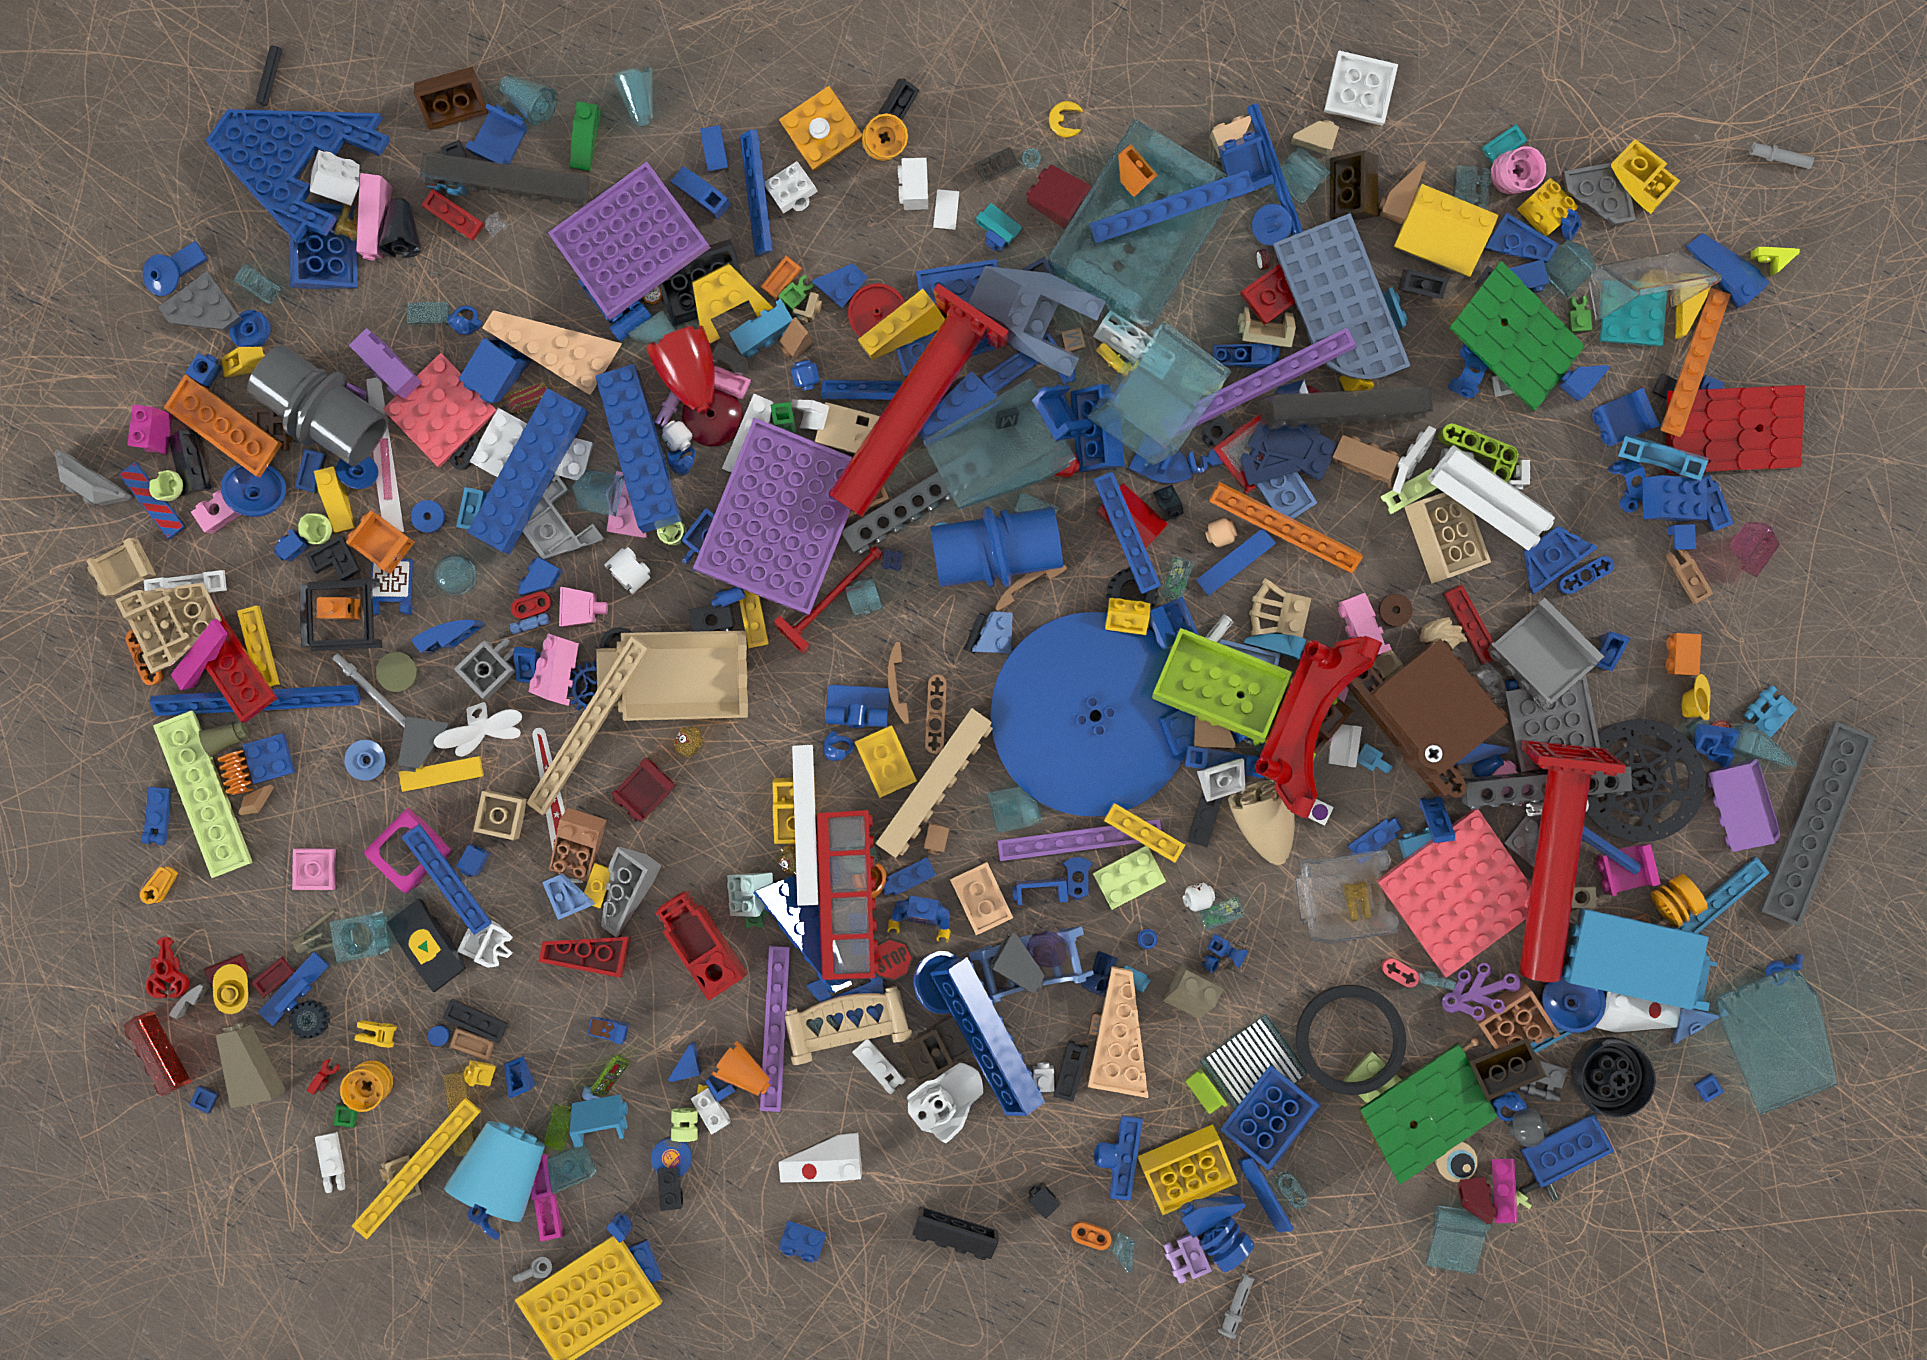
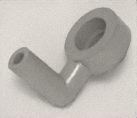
M546 1257L536 1258L531 1262L529 1269L515 1274L513 1281L518 1283L532 1276L537 1279L545 1278L551 1273L552 1264ZM540 1264L545 1265L544 1271L539 1270Z

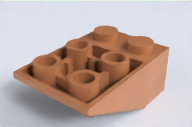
M567 808L559 821L549 870L588 882L607 820Z

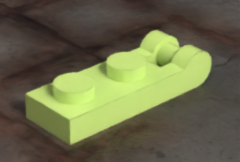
M1432 468L1404 483L1400 494L1391 490L1381 496L1383 502L1387 503L1390 514L1437 489L1428 480V476L1433 471ZM1398 495L1401 502L1396 504L1393 496Z

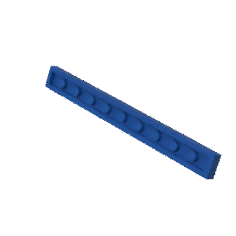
M356 685L272 689L278 699L263 710L360 705L361 698ZM221 692L151 696L149 701L156 716L182 715L189 711H193L195 714L234 712Z

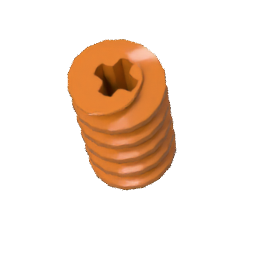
M244 751L224 754L218 758V762H225V764L220 766V770H227L221 775L222 778H229L223 783L224 786H230L225 791L226 794L236 795L253 791V789L246 788V786L251 784V781L244 780V778L249 776V773L242 772V770L248 767L241 764L246 758L239 757V754Z

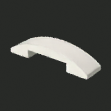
M225 570L171 578L144 580V589L149 591L155 590V588L166 589L180 585L204 583L209 594L227 591Z

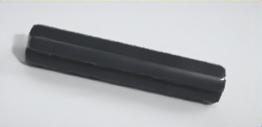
M271 45L269 48L258 89L256 103L263 106L268 105L282 49L278 46Z

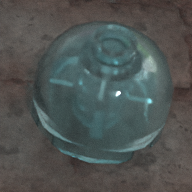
M452 554L445 556L438 561L434 568L435 583L442 591L448 594L461 595L471 590L476 582L477 572L470 559L462 555Z

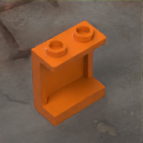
M370 510L369 513L363 515L359 526L350 532L346 543L391 575L415 541Z

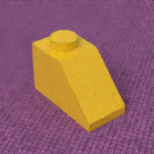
M238 347L223 356L221 361L224 377L230 378L252 373L260 360L265 356L262 347Z

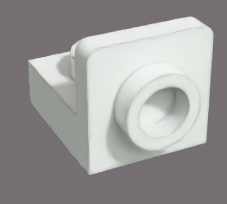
M1530 460L1517 462L1513 470L1514 477L1517 480L1507 481L1517 490H1523V487L1530 485Z
M1047 1062L1037 1063V1066H1033V1080L1041 1092L1054 1091V1067Z

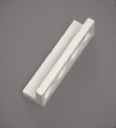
M1111 310L1093 336L1160 380L1163 379L1178 356V353ZM1111 319L1115 321L1118 325H1114L1108 320ZM1127 331L1132 332L1135 336H1131ZM1144 342L1149 343L1152 347L1145 345ZM1161 353L1166 354V355L1169 356L1171 359H1170V360L1167 359V358L1164 357Z

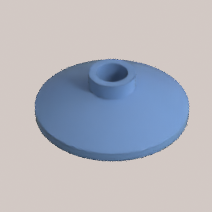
M359 740L347 749L344 763L352 777L366 781L372 780L382 773L386 764V756L378 743L372 740ZM366 756L370 757L369 764L364 761Z

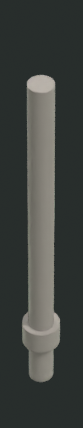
M338 653L334 655L332 659L343 669L342 672L348 678L351 677L401 726L405 727L406 718L357 672V668L352 663L349 664Z

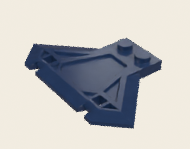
M1305 380L1279 386L1275 392L1280 396L1278 401H1270L1247 445L1252 449L1250 454L1243 453L1240 458L1247 484L1252 485L1298 471H1302L1315 480L1321 481L1333 459L1338 444L1320 433ZM1287 401L1291 403L1288 408L1285 407ZM1259 454L1263 455L1261 461L1257 459Z

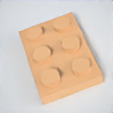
M988 862L950 879L976 935L1013 918Z

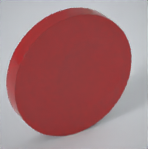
M875 283L862 287L854 294L848 307V319L853 331L857 336L862 337L904 304L905 301L897 290L885 284Z

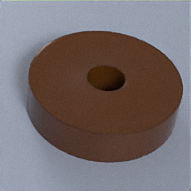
M1402 594L1386 596L1382 599L1378 608L1381 620L1393 627L1407 623L1413 612L1410 600ZM1394 606L1399 609L1397 614H1394L1392 611Z

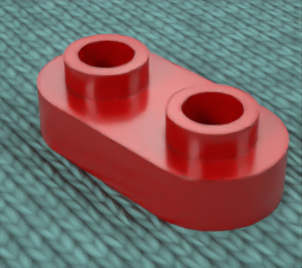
M536 592L516 599L511 605V612L516 618L526 619L547 612L552 606V599L547 593ZM540 599L545 600L544 606L539 605ZM522 605L526 607V611L523 613L520 612Z

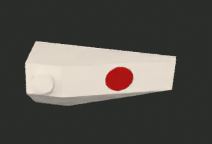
M1603 991L1606 999V1008L1602 1019L1595 1028L1611 1032L1674 1028L1678 1026L1681 1007Z
M858 1133L836 1135L809 1149L780 1160L781 1183L861 1179L862 1165Z

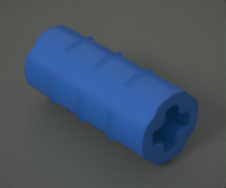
M640 303L609 328L621 342L653 317L645 306Z

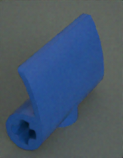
M828 685L825 724L847 725L850 728H865V726L887 727L889 689Z

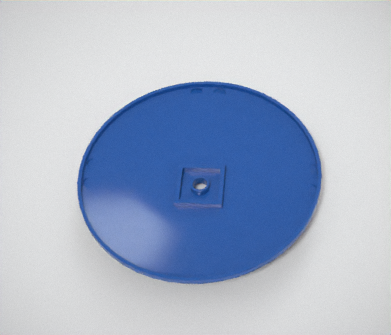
M1083 612L1066 615L1054 619L1031 632L1016 646L1002 666L991 699L990 719L992 722L991 727L993 728V740L997 753L1010 776L1025 792L1040 803L1052 809L1078 816H1105L1108 814L1113 803L1125 810L1143 803L1155 795L1172 778L1187 752L1186 750L1179 755L1173 754L1159 719L1176 708L1152 699L1153 692L1171 648L1162 649L1156 641V634L1148 628L1146 635L1105 630L1107 613ZM1098 710L1101 715L1100 719L1095 722L1091 721L1089 717L1091 711Z

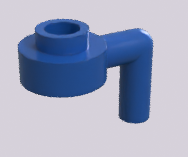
M1796 954L1794 956V963L1788 965L1777 960L1771 961L1766 967L1767 978L1776 983L1785 981L1788 973L1802 969L1803 956ZM1773 972H1779L1780 975H1774Z
M477 1204L474 1207H470L468 1211L469 1220L476 1225H480L485 1234L497 1240L500 1234L490 1226L488 1222L490 1215L485 1213L487 1209Z

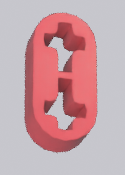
M1394 958L1384 959L1381 964V970L1385 975L1409 988L1418 984L1419 975L1415 970ZM1394 962V967L1399 969L1396 973L1391 970L1388 973L1387 964ZM1404 972L1407 975L1412 973L1411 977L1414 978L1413 981H1408L1406 983V978L1401 976L1402 973Z

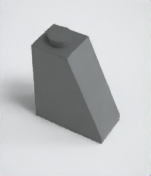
M406 716L398 765L403 766L404 771L416 772V768L422 769L437 748L434 744V739L440 733L449 730L451 724Z
M1008 931L988 968L1026 991L1035 994L1036 991L1038 992L1042 988L1045 975L1018 935Z

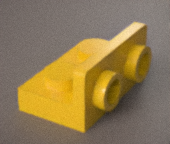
M1110 598L1105 630L1146 635L1150 618V603Z

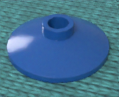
M158 254L150 257L143 267L145 286L151 293L158 296L171 294L179 282V271L176 263L166 255Z
M369 456L356 466H351L342 459H339L336 465V474L339 480L346 486L354 489H364L376 482L378 467Z

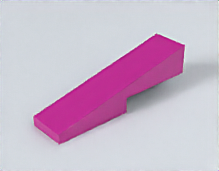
M213 619L172 672L171 676L180 690L196 687L207 662L216 659L228 635L218 619Z
M544 1154L541 1157L531 1190V1198L535 1204L540 1242L564 1237L547 1154Z

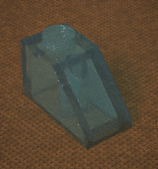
M661 311L628 334L633 341L648 344L655 342L657 344L660 339L664 338V335L674 332L675 329L663 311Z

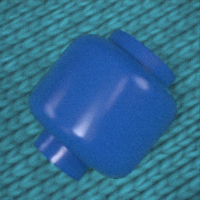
M810 360L794 363L795 366L791 368L794 385L802 387L803 391L814 389V384L820 381L817 365Z

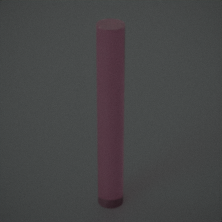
M382 438L380 439L384 500H392L388 439Z

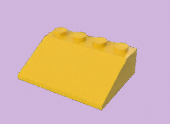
M1422 184L1414 195L1394 247L1470 277L1492 233L1498 215Z
M1213 1124L1137 1156L1162 1215L1181 1208L1186 1202L1203 1199L1238 1183Z

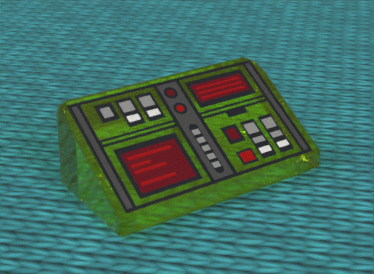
M616 1054L590 1091L607 1095L629 1065V1061Z

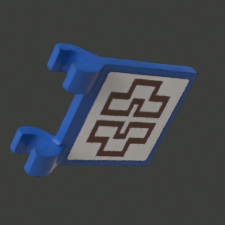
M402 559L391 575L371 561L370 579L380 578V587H372L373 615H380L379 602H401L400 613L412 615L413 559Z

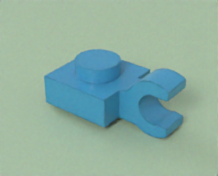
M1364 743L1358 753L1357 763L1371 771L1377 767L1381 771L1389 773L1393 767L1381 760L1382 752L1367 743Z

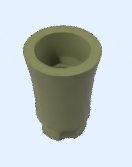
M237 720L214 728L200 730L199 738L207 755L212 757L220 751L249 738V732L245 723Z

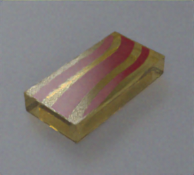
M542 382L506 393L511 413L515 414L537 407L547 389L546 383Z

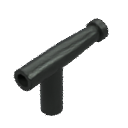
M1536 1180L1524 1187H1520L1524 1195L1527 1192L1540 1188ZM1553 1184L1545 1186L1551 1200L1557 1201L1559 1196Z

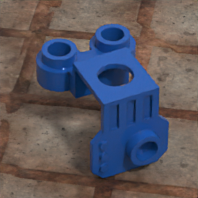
M1463 344L1459 354L1465 359V367L1459 378H1453L1450 381L1448 388L1465 398H1474L1479 392L1477 386L1481 383L1485 370L1489 369V367L1466 344ZM1470 367L1477 369L1480 372L1474 373L1470 370Z
M1625 459L1614 462L1612 466H1609L1608 471L1625 477L1628 489L1624 491L1625 496L1620 499L1619 507L1625 512L1631 513L1638 508V501L1643 502V478H1646L1644 467L1639 464L1640 462ZM1641 476L1642 482L1633 487L1631 484L1633 477Z

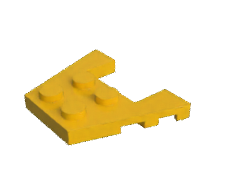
M729 263L692 282L699 326H704L709 343L720 339L711 321L712 318L747 300L751 303L757 317L761 316L760 312L764 309H767V311L773 309V306Z

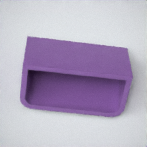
M1755 758L1709 772L1707 781L1709 787L1714 790V804L1716 808L1719 807L1720 824L1726 829L1727 835H1725L1727 846L1731 847L1732 852L1774 844L1780 837V830L1758 760Z

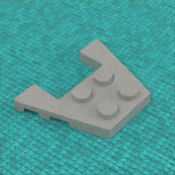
M558 475L552 479L551 484L545 490L522 531L544 560L605 540L594 524H591L576 536L555 508L553 502L569 491Z

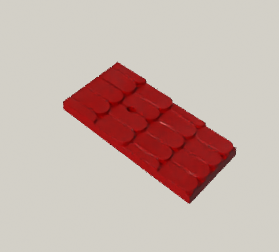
M1805 385L1698 389L1681 437L1666 432V446L1707 457L1708 463L1704 472L1801 467ZM1667 391V409L1673 391ZM1665 468V473H1677Z

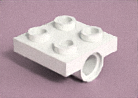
M797 161L765 181V188L783 214L791 208L795 211L804 210L809 205V197L818 192Z

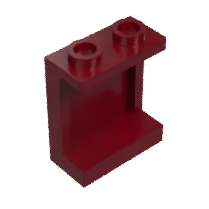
M648 757L644 758L631 775L611 793L614 796L613 801L620 807L624 806L629 811L627 814L634 821H644L677 786Z

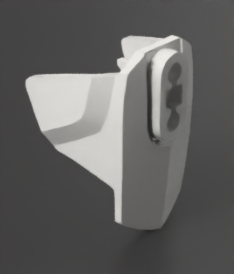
M960 1062L936 1079L926 1081L907 1096L908 1113L920 1129L933 1133L944 1143L949 1142L963 1128L971 1104L983 1094V1083L979 1071L968 1064ZM936 1100L943 1102L941 1105L934 1104ZM920 1111L926 1112L924 1118L919 1116Z

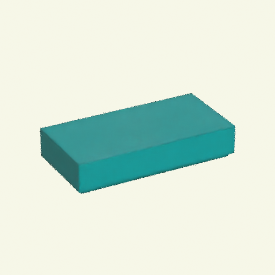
M1516 124L1484 145L1481 149L1493 165L1499 155L1519 148L1528 140Z

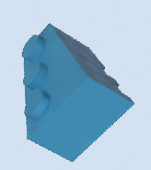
M781 299L776 301L777 306L770 311L764 309L760 312L761 316L752 321L748 320L729 333L743 358H751L758 354V350L762 347L768 348L774 345L776 339L782 337L792 321V317Z

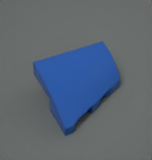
M1698 724L1694 736V747L1699 753L1706 754L1711 761L1715 760L1722 768L1727 767L1734 757L1732 749L1739 736V732L1734 728Z

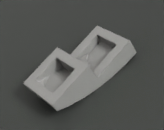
M208 982L200 984L187 992L176 1003L169 1016L175 1019L183 1017L190 1004L194 1005L202 1001L210 984Z

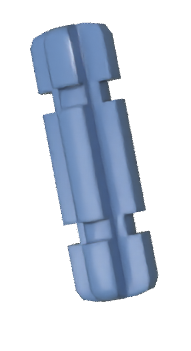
M543 613L539 614L538 617L533 616L521 620L520 623L510 624V630L512 634H518L522 630L527 631L540 627V625L549 624V615Z

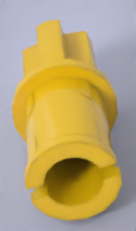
M1102 343L1097 348L1096 352L1109 364L1108 367L1111 366L1123 379L1132 371L1120 358L1121 355H1117L1106 343Z

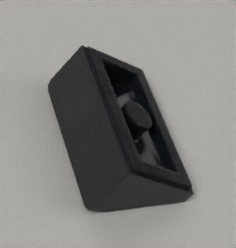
M905 78L898 79L881 107L879 114L887 113L903 120L920 90Z

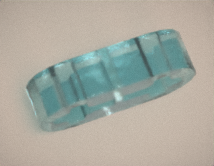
M1287 1171L1279 1173L1276 1183L1289 1203L1296 1209L1304 1208L1308 1203V1197L1295 1177ZM1284 1177L1290 1179L1289 1183L1292 1186L1290 1189L1285 1184L1281 1185ZM1294 1191H1296V1193L1299 1196L1303 1195L1301 1197L1302 1201L1300 1203H1298L1297 1201L1293 1202L1295 1200V1197L1292 1194Z

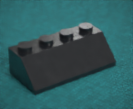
M921 1206L919 1207L912 1235L917 1240L924 1242L930 1240L935 1242V1245L943 1248L947 1246L953 1247L958 1253L966 1254V1252H969L981 1260L991 1259L999 1242L998 1230Z

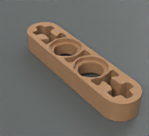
M939 674L931 676L928 682L925 746L927 751L932 754L941 752L944 746L947 683L946 679ZM936 678H940V681L943 682V686L939 687V692H943V696H931V691L935 692V686L931 683ZM932 699H941L942 707L939 710H934L931 707ZM934 718L941 721L942 725L938 730L930 728V721ZM929 732H941V737L937 736V742L940 743V747H937L936 751L932 750V747L929 746V742L933 741V736L929 737Z

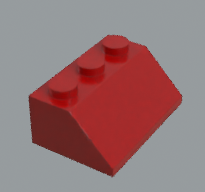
M1123 483L1119 488L1146 549L1168 523ZM1102 505L1096 514L1113 529L1104 505Z

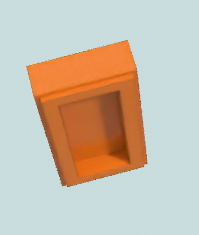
M785 256L761 285V289L777 301L778 295L793 282L802 268L788 256Z

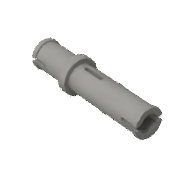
M1753 142L1749 150L1750 155L1766 158L1767 161L1772 162L1775 160L1810 169L1814 162L1813 156L1780 149L1776 145L1768 146Z

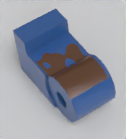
M591 1017L587 1034L622 1045L626 1040L629 1023L609 1018Z

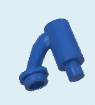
M735 586L726 591L720 589L719 592L715 593L717 598L712 599L711 602L713 607L719 605L725 607L746 598L743 589Z

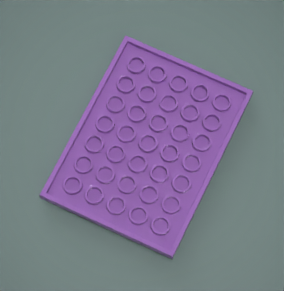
M753 418L693 570L809 615L851 510L828 493L852 457Z

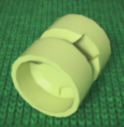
M682 522L657 529V535L664 543L671 546H679L684 543L681 540L687 533V528Z
M672 1109L671 1122L674 1126L671 1127V1140L677 1142L697 1140L698 1127L695 1126V1123L698 1122L697 1109ZM680 1122H689V1124H680Z

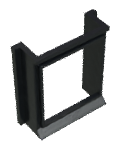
M380 578L309 582V585H299L301 646L311 647V651L382 648V640L374 639L372 587H380ZM363 588L365 638L314 641L312 590Z

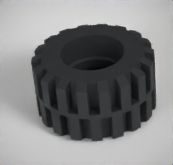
M1130 567L1119 571L1110 580L1106 594L1108 605L1110 598H1121V588L1125 583L1136 582ZM1159 587L1144 593L1142 602L1150 603V610L1158 602Z

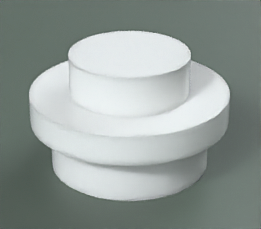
M816 118L811 121L809 131L814 138L822 139L829 134L830 126L825 119Z

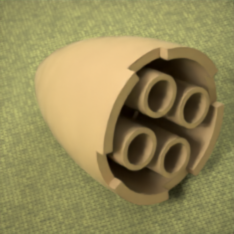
M1267 779L1246 785L1245 790L1239 794H1231L1228 798L1233 816L1251 846L1268 862L1274 863V865H1281L1286 862L1292 848L1295 828L1294 813L1287 809L1274 788V780Z

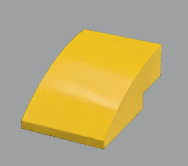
M1636 139L1611 164L1615 175L1626 191L1650 214L1655 211L1680 182L1678 178L1664 169L1668 163Z
M814 777V795H815V777ZM793 778L773 779L774 844L795 843ZM815 807V824H816V807Z

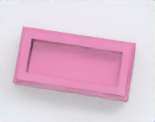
M714 365L715 389L743 399L751 379Z

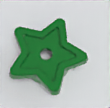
M762 911L760 916H757L755 919L750 916H743L746 919V928L748 929L752 926L763 928L762 919L768 912Z

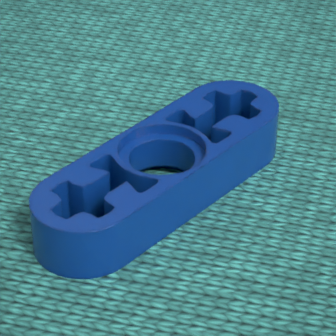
M1602 556L1559 579L1557 583L1558 591L1564 595L1573 594L1604 577L1614 569L1613 560L1610 557ZM1601 562L1607 563L1605 569H1600L1596 572L1593 569L1600 566ZM1583 570H1588L1591 574L1588 581H1583L1580 577ZM1575 579L1578 582L1570 586L1571 590L1564 589L1563 587L1566 584V582H1570Z

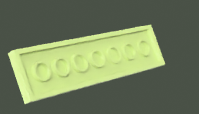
M189 711L153 725L211 878L253 863L213 757L207 755L200 742L199 731L202 729L196 714L193 711Z

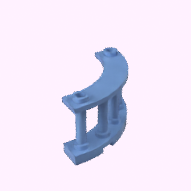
M1082 926L1060 929V932L1055 933L1046 931L1019 937L1034 961V945L1044 943L1047 946L1054 976L1044 977L1043 985L1066 981L1082 983L1086 981V977L1093 975V970L1082 971L1075 941H1077L1076 937L1084 934ZM1064 940L1067 943L1074 972L1062 974L1055 946L1057 941ZM989 945L969 952L970 961L979 960L982 963L989 991L987 995L992 999L993 1003L1001 1001L1003 996L1025 990L1008 980L1009 987L996 989L993 972L988 967L992 960L991 957L995 956L1000 945L995 947Z

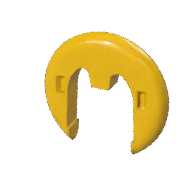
M1071 101L1058 103L1049 114L1051 129L1061 137L1068 138L1077 135L1081 131L1080 129L1064 128L1058 124L1063 122L1064 115L1059 113L1062 111L1083 112L1082 108Z

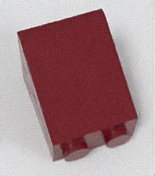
M1051 164L1048 169L1044 168L1038 176L1040 180L1036 186L1032 184L1027 191V203L1067 230L1090 198L1092 186Z

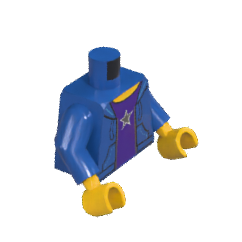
M909 896L895 904L892 919L888 921L887 932L889 933L890 929H896V934H899L901 920L938 926L940 929L937 941L939 942L940 938L944 937L946 938V943H948L951 933L948 929L950 913L938 900Z

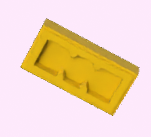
M594 863L584 893L594 901L595 904L592 906L602 908L607 893L606 884L610 879V871H608L609 867Z

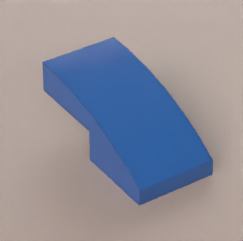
M721 126L700 128L708 171L728 168Z

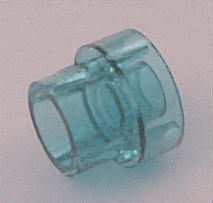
M872 576L846 587V594L853 614H868L883 609Z

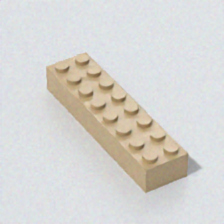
M971 708L876 842L878 846L895 858L898 854L903 856L909 847L907 842L910 837L915 839L921 830V827H919L922 821L927 822L932 815V806L940 804L945 797V794L942 792L946 787L950 789L957 780L954 775L958 770L961 772L969 763L966 760L969 754L972 753L974 755L981 746L978 743L981 737L986 738L993 729L990 726L991 721Z

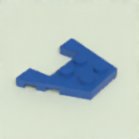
M865 960V961H863V963H864L865 968H866V970H867L866 960ZM876 973L875 978H870V982L833 997L821 979L806 985L819 1002L848 994H884L883 978L877 977ZM879 1003L875 1007L872 1005L868 1006L866 1011L879 1022L884 1007ZM857 1008L855 1011L848 1010L846 1012L847 1017L859 1027L864 1014L861 1008ZM836 1013L835 1016L831 1015L841 1026L843 1014Z

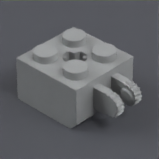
M507 638L496 647L489 641H483L454 668L482 699H489L516 673L515 667L509 662L514 657V648L505 656L500 653L510 643ZM484 666L489 667L488 674L483 673V671H485L483 669Z

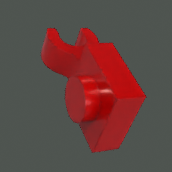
M330 1058L323 1062L321 1070L316 1074L306 1090L312 1095L319 1091L322 1092L329 1083L327 1079L330 1074H334L340 1068V1065L337 1064L334 1069H330L328 1066L331 1061Z

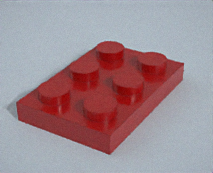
M1280 264L1240 292V295L1264 326L1295 304Z

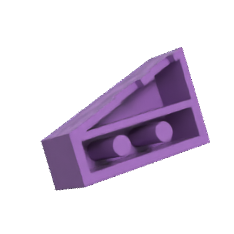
M367 328L349 344L363 359V364L370 370L373 369L376 372L374 375L382 383L386 382L388 384L386 388L395 397L400 395L405 399L422 383L392 349Z

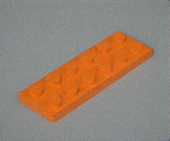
M187 374L184 375L164 406V409L256 477L262 476L283 444Z

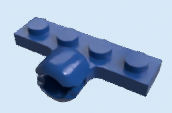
M1121 1115L1116 1143L1100 1142L1096 1145L1094 1152L1095 1164L1099 1168L1112 1169L1109 1192L1111 1199L1131 1201L1143 1122L1141 1117Z

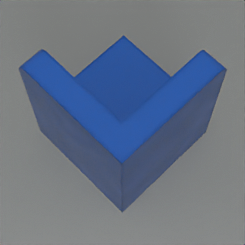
M1695 524L1667 527L1668 535H1674L1675 550L1689 551L1696 549Z
M710 1075L705 1080L718 1102L735 1092L738 1088L713 1075Z

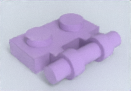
M1189 1233L1177 1238L1176 1240L1179 1245L1177 1248H1173L1171 1242L1163 1244L1166 1251L1164 1254L1166 1259L1170 1261L1173 1268V1276L1177 1277L1179 1284L1186 1282L1184 1274L1190 1272L1193 1279L1212 1272L1204 1251L1199 1246L1197 1236L1192 1238ZM1183 1255L1186 1262L1185 1265H1180L1177 1259L1178 1256Z

